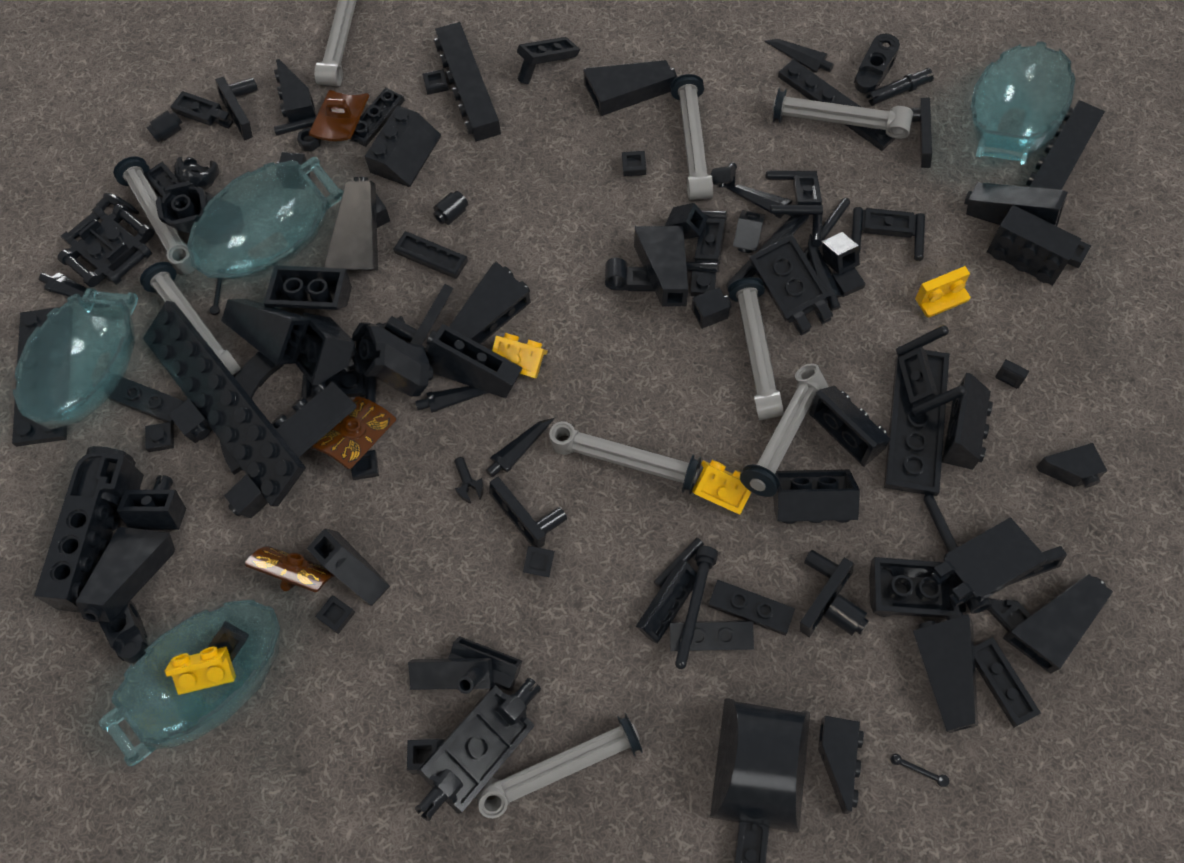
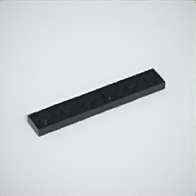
M794 59L778 73V77L809 100L861 107ZM844 124L881 151L896 139L888 136L886 130Z

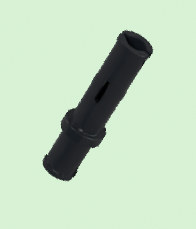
M925 68L915 74H907L902 79L886 86L869 91L866 97H873V99L868 100L871 106H874L906 91H914L917 87L932 82L934 75L929 77L927 75L933 72L930 68Z

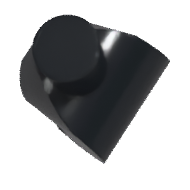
M732 162L726 167L714 168L711 171L713 184H719V187L722 188L734 187L737 165Z

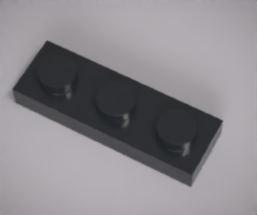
M992 637L974 646L975 667L1013 728L1041 714L995 639Z

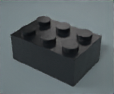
M1013 205L999 226L987 253L997 260H1003L1013 265L1018 271L1026 272L1036 277L1040 282L1053 286L1082 239Z

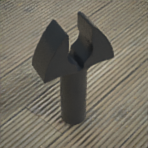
M456 458L454 463L462 480L461 487L455 488L456 493L464 501L471 504L467 494L469 486H471L472 489L476 490L479 500H481L484 489L482 478L477 481L473 480L464 458Z

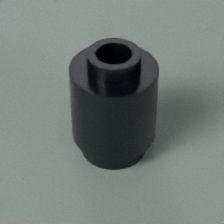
M166 110L150 121V125L146 128L159 143L161 140L166 141L182 130L179 126L182 124V121L175 112L170 114Z
M459 191L450 192L433 207L435 211L433 215L439 223L450 225L466 211L468 201Z

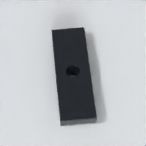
M385 87L360 117L350 139L366 147L385 125L396 106H401L405 101L404 96Z

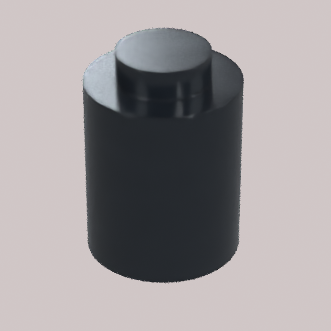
M838 594L824 615L825 618L851 636L854 632L861 634L869 620L864 618L867 612Z

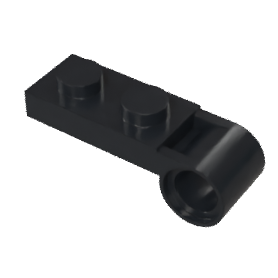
M621 258L607 260L605 264V286L611 290L655 292L644 267H627L626 261Z

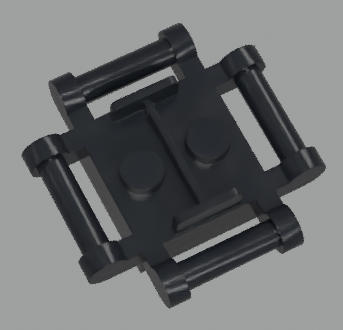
M121 203L113 208L109 216L99 206H95L89 216L71 231H65L60 236L71 248L62 250L58 254V260L62 264L71 267L83 278L84 283L89 287L97 286L105 278L115 285L119 284L122 281L121 278L142 259L149 258L153 254L144 244L154 236V229L149 225L141 223ZM125 220L138 231V234L135 237L132 236L118 223ZM79 256L82 257L96 270L90 272L76 259Z

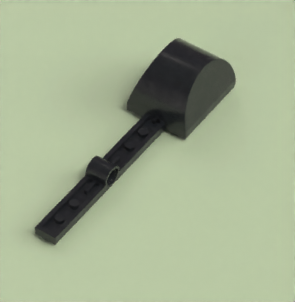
M729 698L724 699L710 818L739 823L734 863H766L769 828L795 833L799 832L810 721L809 711L798 712L736 702L734 699Z

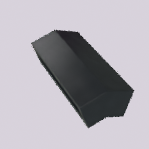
M460 636L453 642L451 653L448 659L492 658L494 685L508 691H512L522 664L520 659Z

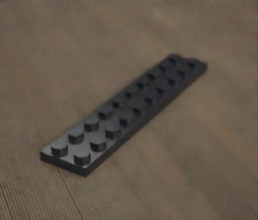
M166 301L144 335L143 340L185 395L199 408L208 420V425L243 471L253 478L269 505L279 506L306 469L305 465L176 303Z

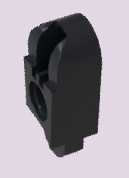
M892 34L877 35L869 47L854 80L855 88L860 93L866 94L880 86L895 63L900 43ZM888 43L890 46L884 47L883 44Z
M130 600L110 623L98 622L110 647L115 650L117 656L122 661L135 663L146 654L148 647L146 638L148 636L137 608Z

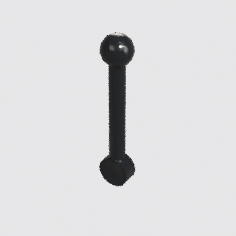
M223 270L216 272L217 284L214 304L209 309L212 315L220 313L218 304L222 279L225 277Z
M896 753L890 758L892 764L903 765L937 781V784L941 787L949 785L950 781L946 775L938 776L903 760Z

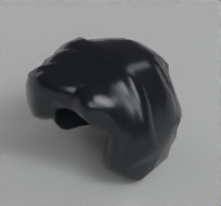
M178 157L174 165V175L179 183L187 181L192 183L194 187H200L203 190L211 187L219 175L218 164L212 160L210 161V168L197 164V160L192 157H187L184 161L182 157Z

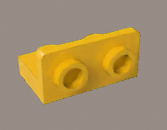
M966 266L921 284L915 300L926 317L930 318L970 300L971 297L965 289V283L970 275Z
M505 333L504 337L496 335L492 351L522 367L520 374L537 378L543 355H546L548 351L541 348L542 343L528 340L527 344L518 342V336Z
M712 459L711 463L703 460L701 463L703 470L692 492L740 515L752 493L741 483V472L735 470L732 474L726 471V466Z
M208 647L200 651V653L193 655L188 653L179 654L170 660L165 669L166 677L172 676L178 695L234 682L236 678L227 647L218 649L217 647Z

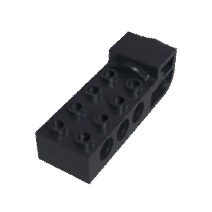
M103 446L88 447L85 456L77 462L34 594L36 598L57 610L80 613L76 600L111 541L113 531L119 525L117 509L124 491L140 490L144 474L135 467L136 462L133 457L125 451Z

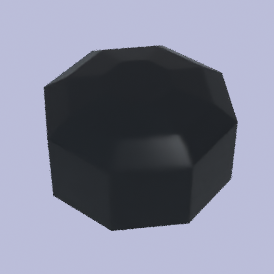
M305 128L298 133L297 142L304 151H314L320 147L321 139L309 135L311 128Z

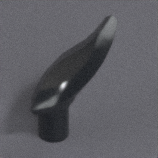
M104 193L103 198L96 204V206H99L104 211L111 203L114 206L121 203L129 209V212L139 214V211L130 203L112 193Z

